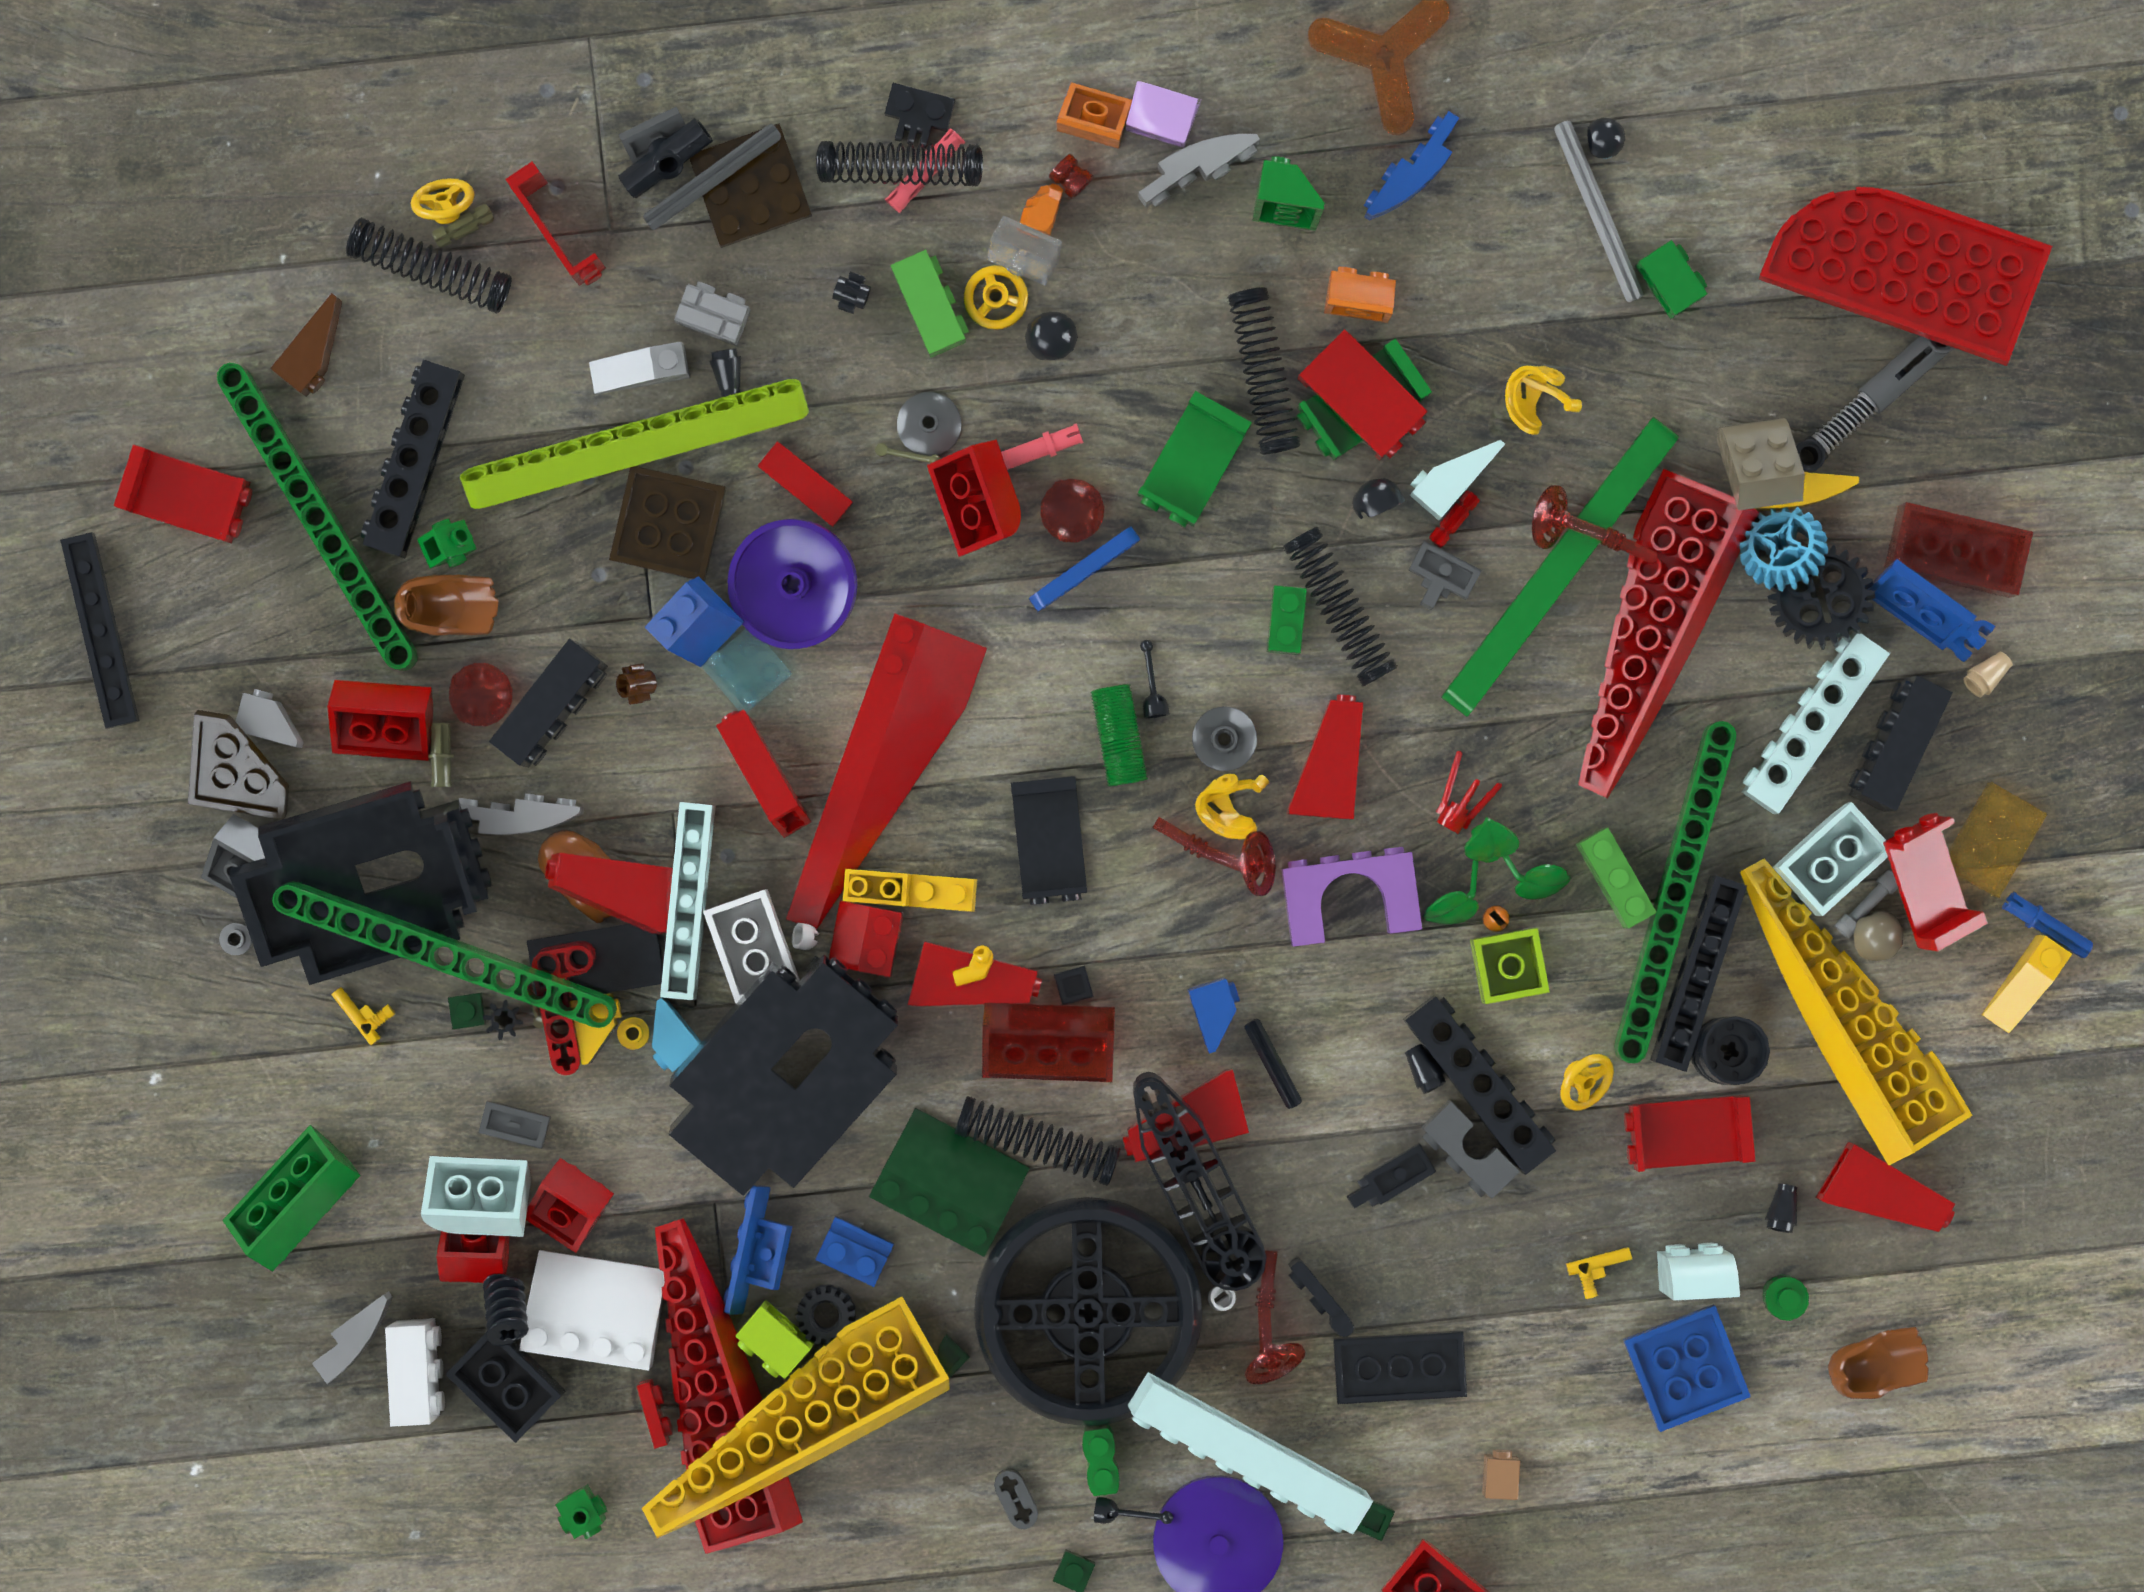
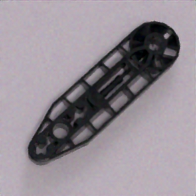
M1153 1072L1141 1073L1133 1083V1096L1142 1151L1207 1278L1212 1284L1223 1290L1238 1291L1246 1289L1257 1282L1265 1270L1267 1257L1262 1240L1200 1116L1160 1076ZM1148 1086L1154 1090L1157 1099L1153 1104L1148 1092L1144 1089ZM1170 1095L1180 1104V1106L1175 1107ZM1139 1108H1141L1147 1120L1143 1124H1141ZM1188 1112L1199 1123L1202 1131L1189 1135L1181 1116ZM1163 1113L1172 1116L1171 1120L1165 1124H1159L1155 1121L1157 1116ZM1149 1131L1153 1132L1161 1148L1149 1155L1143 1139V1133ZM1174 1134L1179 1145L1183 1147L1179 1151L1172 1145L1171 1136ZM1206 1138L1216 1158L1203 1163L1195 1144ZM1163 1159L1167 1160L1175 1176L1163 1183L1154 1165L1155 1162ZM1220 1166L1230 1186L1217 1190L1209 1172ZM1203 1176L1220 1210L1219 1213H1213L1211 1209L1213 1205L1208 1199L1199 1177ZM1188 1182L1195 1189L1203 1209L1207 1210L1210 1215L1205 1220L1186 1184ZM1181 1187L1189 1203L1179 1211L1168 1193L1169 1190ZM1234 1194L1244 1214L1231 1218L1223 1200ZM1195 1215L1203 1231L1191 1238L1182 1218ZM1248 1221L1251 1229L1245 1227L1243 1224ZM1225 1235L1227 1240L1223 1241L1221 1236ZM1203 1244L1200 1256L1196 1246ZM1217 1252L1219 1261L1205 1260L1206 1253ZM1234 1254L1238 1259L1232 1261L1228 1256ZM1221 1268L1226 1274L1222 1280L1216 1278Z

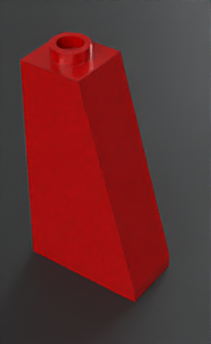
M1338 694L1336 700L1328 702L1289 803L1288 815L1354 819L1363 702H1356V696Z
M743 709L730 712L724 716L722 722L717 724L716 727L771 824L785 838L811 823V819L747 712Z
M556 853L552 855L551 860L548 859L545 867V878L549 879V888L649 933H667L673 868L567 853Z
M924 941L908 1005L943 1006L1030 1003L1031 996L1038 998L1042 979L1037 978V970L993 959L989 972L984 979L956 986L952 971L968 967L974 954Z
M1232 1068L1222 1071L1181 1096L1200 1116L1212 1142L1249 1133ZM1176 1100L1173 1101L1175 1107L1180 1106ZM1188 1112L1181 1116L1189 1135L1202 1131L1199 1123ZM1163 1113L1157 1116L1155 1121L1159 1124H1165L1171 1120L1172 1116ZM1146 1118L1141 1120V1124L1147 1121ZM1136 1123L1127 1128L1129 1136L1123 1137L1127 1156L1134 1155L1135 1162L1146 1160V1157L1141 1148L1138 1124ZM1152 1131L1143 1133L1144 1145L1149 1155L1161 1149ZM1175 1134L1172 1135L1171 1141L1173 1147H1175L1177 1151L1183 1149V1147L1179 1145L1175 1137ZM1205 1138L1196 1143L1195 1147L1208 1144L1207 1139Z
M1850 1142L1846 1144L1815 1197L1827 1204L1937 1232L1942 1227H1948L1955 1214L1952 1210L1955 1203Z

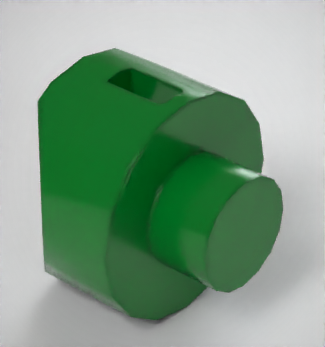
M1780 1274L1772 1277L1765 1283L1763 1302L1771 1315L1780 1320L1791 1321L1805 1313L1809 1305V1294L1801 1281L1789 1275Z

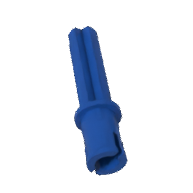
M2014 891L2006 898V901L2009 903L2005 902L2002 909L2024 921L2027 928H2035L2080 958H2086L2091 952L2093 943L2044 912L2041 905H2033Z

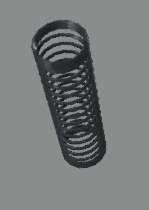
M821 141L816 155L817 175L822 183H837L839 180L843 183H847L849 180L857 183L861 180L866 184L870 180L873 184H877L880 180L883 184L891 181L895 185L901 181L906 185L911 181L914 185H917L921 181L923 185L931 182L935 186L941 182L946 186L951 181L954 186L961 182L964 186L976 187L980 184L983 173V155L978 144H969L966 152L963 144L959 145L957 151L959 180L957 183H954L952 179L955 168V148L953 144H950L947 149V171L949 176L947 182H944L942 179L945 167V149L942 143L937 148V171L939 176L937 182H934L932 179L935 167V149L932 143L928 145L926 154L929 177L927 182H924L922 179L925 166V149L922 143L918 145L916 153L919 177L916 182L912 179L915 165V149L912 143L908 144L906 152L908 180L905 182L902 179L905 165V150L902 143L898 144L896 151L897 181L892 179L895 164V150L892 142L888 144L886 150L887 181L882 179L885 164V150L882 142L878 143L876 149V169L878 173L876 181L872 179L875 164V149L872 142H869L866 148L868 179L865 181L862 179L865 164V149L862 142H859L856 147L857 180L852 178L855 164V149L851 141L846 147L847 180L842 178L845 164V149L841 141L838 142L836 150L832 141ZM840 145H841V149H842L841 169L839 168V147H840ZM850 145H851V149H852L851 169L849 168V148H850ZM860 145H861V150H862L861 169L859 168V148H860ZM870 145H871V150H872L871 169L869 168V149H870ZM880 146H881V150H882L881 169L879 168V150H880ZM890 146H891V150H892L891 170H890V167H889V151H890ZM900 147H901V150H902L901 170H900V166H899V152H900ZM910 147H911V150H912L911 170H910V165H909ZM920 148H921V150H922L921 171H920V163H919ZM930 148H931V150H932V165H931V171H930ZM940 149L942 150V166H941V171H940ZM952 149V167L950 170V151ZM961 149H962V168H960V152H961ZM837 169L838 178L834 180L833 178L835 176V172ZM963 174H964V176H965V181H966V183H964V181H963V178H962V177H963Z
M362 217L355 222L346 245V255L348 257L357 259L361 256L364 263L371 260V264L374 267L381 264L383 270L390 268L393 274L400 271L401 277L405 278L410 275L411 281L414 282L419 279L421 285L429 282L431 289L439 285L441 293L448 290L451 297L458 293L461 301L468 297L470 304L477 301L480 308L487 304L488 310L492 313L497 314L502 309L511 287V275L497 271L493 278L488 298L481 305V294L489 280L490 267L486 269L483 275L478 295L471 301V291L481 271L480 263L477 264L473 272L467 293L464 297H461V288L469 274L472 264L471 259L466 262L459 287L452 294V283L457 276L462 262L461 255L458 256L454 263L449 284L442 290V280L452 260L451 252L447 254L438 282L432 286V277L440 263L443 253L442 248L437 251L431 266L430 275L423 282L422 275L433 251L432 244L428 246L421 263L420 272L414 279L412 276L413 269L421 255L423 241L417 244L410 269L404 275L403 266L411 252L414 242L413 237L408 239L400 266L394 271L393 263L401 249L404 234L401 233L398 236L390 263L384 267L383 261L392 244L394 230L389 231L383 245L381 258L375 264L374 255L380 246L385 228L384 226L379 228L373 242L371 255L365 260L364 251L368 247L374 233L375 223H370L369 220Z
M1258 287L1230 294L1227 299H1229L1228 305L1233 306L1230 312L1240 314L1233 318L1232 322L1242 324L1234 332L1243 334L1236 342L1245 345L1240 348L1239 353L1248 355L1241 360V363L1251 365L1243 370L1244 374L1253 375L1246 379L1245 383L1256 385L1250 388L1247 393L1259 395L1251 399L1249 403L1261 405L1255 408L1252 414L1262 416L1257 418L1254 424L1264 426L1258 429L1256 434L1267 436L1258 442L1260 454L1266 455L1299 447L1301 444L1299 443L1300 440L1298 439L1300 437L1298 436L1262 443L1283 434L1296 432L1298 429L1260 433L1265 429L1293 422L1295 418L1274 422H1258L1265 418L1293 410V408H1287L1271 412H1256L1274 404L1290 401L1291 398L1268 402H1253L1262 397L1288 391L1289 389L1286 387L1272 391L1251 392L1262 386L1282 382L1287 379L1283 377L1269 381L1249 382L1262 375L1285 369L1280 367L1266 371L1246 372L1254 367L1282 360V357L1263 361L1244 362L1251 357L1280 349V347H1274L1260 351H1243L1251 346L1278 339V337H1270L1257 341H1240L1251 335L1272 331L1276 328L1272 326L1254 331H1238L1251 324L1269 321L1274 318L1269 316L1251 321H1235L1243 316L1271 309V306H1266L1248 311H1233L1243 305L1268 300V289Z
M1314 527L1286 543L1283 549L1286 551V554L1296 551L1289 560L1291 561L1307 556L1295 566L1296 570H1300L1312 565L1300 575L1301 579L1319 573L1306 583V588L1326 581L1310 594L1311 597H1315L1330 591L1316 602V606L1335 600L1325 607L1320 614L1326 615L1342 608L1326 620V624H1331L1347 617L1332 628L1331 633L1339 632L1354 625L1336 639V642H1341L1358 635L1345 644L1341 651H1347L1363 644L1349 654L1346 660H1352L1370 652L1351 668L1357 669L1375 661L1356 677L1359 678L1358 681L1364 687L1396 669L1398 665L1392 659L1368 671L1390 655V652H1385L1363 662L1383 648L1385 643H1380L1358 653L1379 638L1380 634H1375L1351 645L1375 627V625H1370L1346 636L1366 622L1370 616H1364L1340 627L1365 608L1362 606L1335 618L1359 601L1357 597L1330 609L1354 591L1353 588L1323 601L1346 585L1349 580L1346 579L1319 591L1344 573L1341 570L1314 582L1338 565V561L1307 574L1333 555V552H1330L1302 565L1328 546V543H1325L1296 556L1323 537L1319 527Z
M969 1096L966 1097L954 1132L955 1135L967 1138L978 1116L973 1137L975 1142L978 1140L988 1119L983 1140L984 1145H986L998 1122L993 1147L996 1148L1008 1125L1003 1151L1005 1152L1008 1150L1018 1128L1013 1154L1016 1155L1028 1131L1023 1152V1158H1026L1038 1134L1033 1155L1034 1162L1037 1161L1048 1137L1043 1165L1047 1164L1059 1138L1053 1168L1057 1167L1069 1141L1063 1172L1067 1170L1079 1144L1073 1175L1078 1172L1089 1147L1082 1176L1083 1179L1087 1177L1099 1150L1092 1180L1093 1182L1097 1180L1105 1162L1099 1183L1106 1186L1109 1185L1119 1157L1120 1147L1117 1148V1146L1114 1147V1145L1110 1144L1100 1163L1103 1150V1142L1100 1141L1090 1160L1093 1147V1138L1091 1137L1080 1157L1084 1137L1080 1134L1070 1154L1074 1135L1073 1131H1070L1059 1153L1064 1129L1061 1127L1049 1150L1054 1129L1053 1124L1048 1127L1039 1147L1044 1127L1043 1121L1039 1122L1029 1144L1034 1124L1033 1117L1029 1119L1019 1141L1024 1121L1023 1114L1019 1116L1009 1138L1014 1117L1013 1110L1010 1111L999 1135L1004 1114L1003 1107L1000 1108L989 1132L994 1111L993 1104L990 1105L979 1129L984 1108L983 1100L980 1102L969 1126L976 1099Z

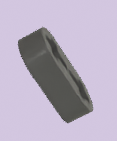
M1009 1468L1002 1470L995 1478L994 1487L996 1494L1013 1526L1018 1529H1028L1037 1521L1038 1509L1018 1471ZM1008 1476L1010 1480L1016 1478L1018 1482L1014 1485L1017 1496L1012 1497L1008 1489H1001L1000 1486L1004 1483L1003 1477ZM1020 1500L1024 1509L1031 1508L1032 1512L1029 1513L1028 1521L1024 1522L1023 1518L1016 1519L1015 1515L1018 1513V1507L1015 1502Z

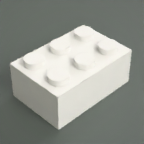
M768 889L703 911L735 1003L742 998L773 962L778 967L786 966L796 975L797 979L795 981H800Z
M435 1318L396 1320L385 1327L390 1427L428 1425L440 1416V1411L445 1409V1396L443 1391H439L438 1381L439 1378H443L442 1359H437V1346H441L442 1341L441 1328L436 1326Z

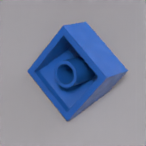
M698 576L686 582L651 619L645 628L668 651L702 667L744 621Z
M1225 977L1187 989L1209 1054L1216 1052L1236 1012L1234 1003L1240 1002L1235 984L1233 982L1228 983Z

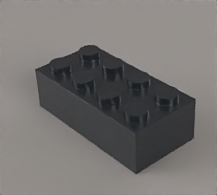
M569 638L489 742L519 766L528 768L532 764L537 766L547 753V750L544 748L551 739L557 740L568 725L564 723L570 714L574 713L576 715L587 702L584 696L590 688L597 689L605 680L607 673L604 670L608 665L581 644Z
M1918 675L1905 678L1902 682L1898 681L1890 695L1893 703L1889 711L1884 710L1876 724V728L1880 730L1875 740H1869L1863 751L1862 757L1866 758L1861 770L1856 769L1850 778L1848 786L1852 789L1849 796L1883 812L1897 811L1953 692Z

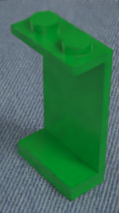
M1396 338L1373 355L1418 402H1421L1432 393ZM1318 394L1306 402L1302 401L1299 403L1297 408L1300 413L1296 416L1306 431L1309 429L1313 430L1318 438L1315 444L1325 458L1330 455L1334 461L1364 441Z
M1195 391L1151 472L1138 491L1137 495L1142 498L1140 503L1152 511L1157 512L1161 508L1170 513L1171 515L1168 519L1183 528L1187 524L1194 527L1252 422Z

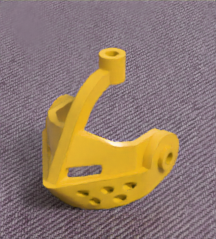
M1526 365L1518 368L1510 376L1505 389L1506 408L1510 418L1522 431L1532 435L1539 434L1542 422L1536 415V404L1542 392H1546L1560 400L1564 404L1565 411L1580 412L1582 402L1578 399H1571L1566 393L1552 386H1561L1565 381V376L1558 370L1547 366ZM1521 382L1525 383L1526 387L1525 399L1522 398Z
M1235 774L1220 776L1217 780H1213L1197 797L1195 803L1196 812L1201 821L1213 832L1226 838L1247 839L1256 833L1257 826L1252 818L1240 815L1233 808L1229 794L1244 789H1253L1255 792L1260 793L1269 784V780L1264 775H1259L1255 780L1246 779L1240 781ZM1212 802L1222 812L1218 814L1208 805V803Z

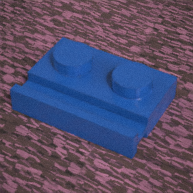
M835 1216L815 1260L874 1287L894 1243Z

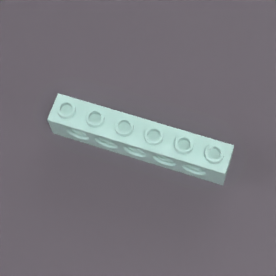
M1852 633L1850 635V642L1844 640L1843 637L1838 642V647L1835 648L1838 654L1832 662L1827 660L1816 675L1820 679L1813 689L1808 687L1798 701V704L1801 705L1795 716L1792 714L1787 716L1779 728L1783 733L1775 743L1773 740L1769 742L1761 754L1764 760L1759 768L1753 767L1742 782L1746 785L1742 793L1772 814H1779L1890 655L1889 652L1861 633ZM1847 659L1854 661L1857 666V672L1853 677H1849L1843 672V663ZM1828 686H1833L1838 691L1839 697L1834 704L1827 702L1824 697V691ZM1810 712L1817 714L1820 718V725L1816 730H1811L1806 725V716ZM1791 739L1798 740L1802 746V751L1797 757L1791 756L1787 751V744ZM1774 765L1779 766L1783 771V779L1778 784L1773 783L1768 775L1770 768Z
M679 803L660 997L697 999L705 919L703 911L706 909L716 808L714 805Z

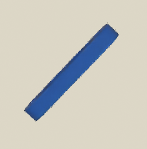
M1132 526L1127 528L1029 598L1030 602L1037 612L1043 610L1141 540Z

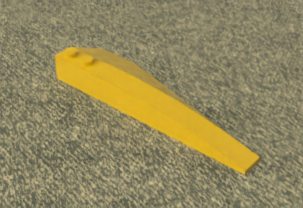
M1765 858L1742 870L1740 874L1744 884L1747 885L1746 889L1788 988L1822 1054L1887 1164L1891 1165L1915 1153L1973 1116L1938 1057L1932 1050L1926 1055L1922 1053L1915 1044L1921 1039L1912 1028L1907 1032L1896 1020V1017L1899 1015L1898 1011L1892 1004L1888 1005L1880 1000L1878 988L1845 950L1839 952L1831 942L1833 939L1832 935L1825 928L1819 929L1809 917L1812 912L1804 903H1797L1791 896L1792 889Z
M900 1297L845 1326L829 1344L819 1349L810 1361L801 1369L798 1368L791 1374L790 1378L782 1386L772 1391L735 1424L736 1427L727 1435L717 1440L708 1452L689 1465L688 1469L680 1477L670 1482L642 1507V1511L656 1537L660 1538L749 1496L950 1390L949 1377L904 1298Z

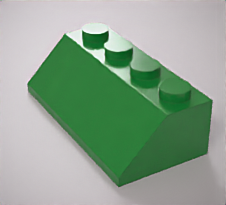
M1272 156L1271 160H1264L1258 182L1252 221L1316 231L1325 203L1298 165L1290 164V159Z
M309 1125L222 1221L246 1256L273 1272L361 1175L342 1152L318 1130Z

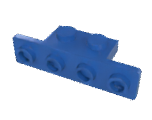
M753 1185L745 1197L744 1207L746 1211L743 1223L738 1229L737 1238L739 1244L737 1253L731 1262V1281L724 1294V1313L726 1314L744 1313L750 1284L771 1290H779L793 1226L764 1219L770 1193V1187Z

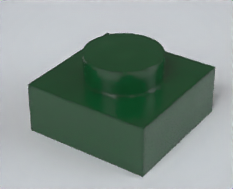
M482 992L448 997L452 1030L486 1025V1020L482 1018L485 1015Z
M1066 1549L1053 1577V1582L1076 1592H1084L1095 1567V1562Z

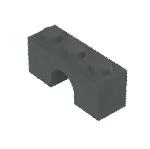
M1448 1100L1421 1126L1426 1132L1422 1138L1435 1151L1441 1147L1449 1155L1445 1161L1457 1174L1463 1170L1472 1179L1467 1184L1480 1197L1486 1193L1493 1199L1520 1171L1494 1146L1481 1157L1468 1156L1463 1149L1462 1142L1464 1135L1474 1124L1452 1101Z

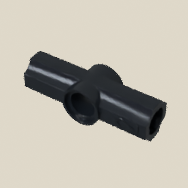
M694 118L669 138L663 137L654 140L649 145L648 153L619 174L618 177L629 194L637 199L662 179L668 180L677 177L683 170V164L712 143V137L703 124Z

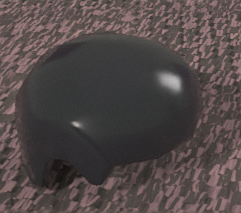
M1051 311L1036 316L1028 324L1025 334L1027 348L1040 360H1059L1066 357L1074 350L1078 338L1076 325L1071 318L1067 317L1066 314Z
M1381 478L1373 479L1363 484L1354 495L1352 505L1357 516L1362 519L1361 513L1363 512L1368 517H1374L1405 502V499L1394 482Z

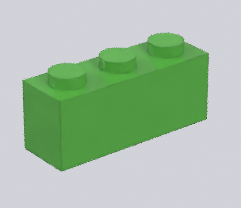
M924 250L890 265L930 358L966 343L964 334L968 333L969 330L962 315L955 316L951 305L956 303L949 285L942 287L938 275L943 272L936 256L929 257L927 251Z
M1602 828L1575 844L1623 928L1629 929L1657 913L1609 828Z

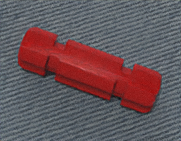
M1466 491L1459 499L1460 503H1456L1440 522V527H1436L1431 533L1429 539L1436 546L1443 547L1450 539L1449 535H1453L1469 516L1468 512L1470 510L1473 511L1478 505L1480 499L1473 492Z

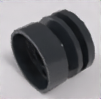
M1738 1016L1710 1019L1701 1026L1691 1057L1692 1064L1702 1077L1712 1083L1721 1085L1750 1083L1762 1074L1768 1064L1770 1056L1768 1038L1762 1028L1750 1019ZM1722 1045H1728V1050L1732 1051L1731 1056H1724V1052L1720 1050Z

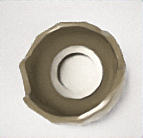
M1887 911L1872 912V915L1860 918L1854 931L1855 948L1859 955L1868 961L1888 960L1894 957L1903 945V929L1898 918Z

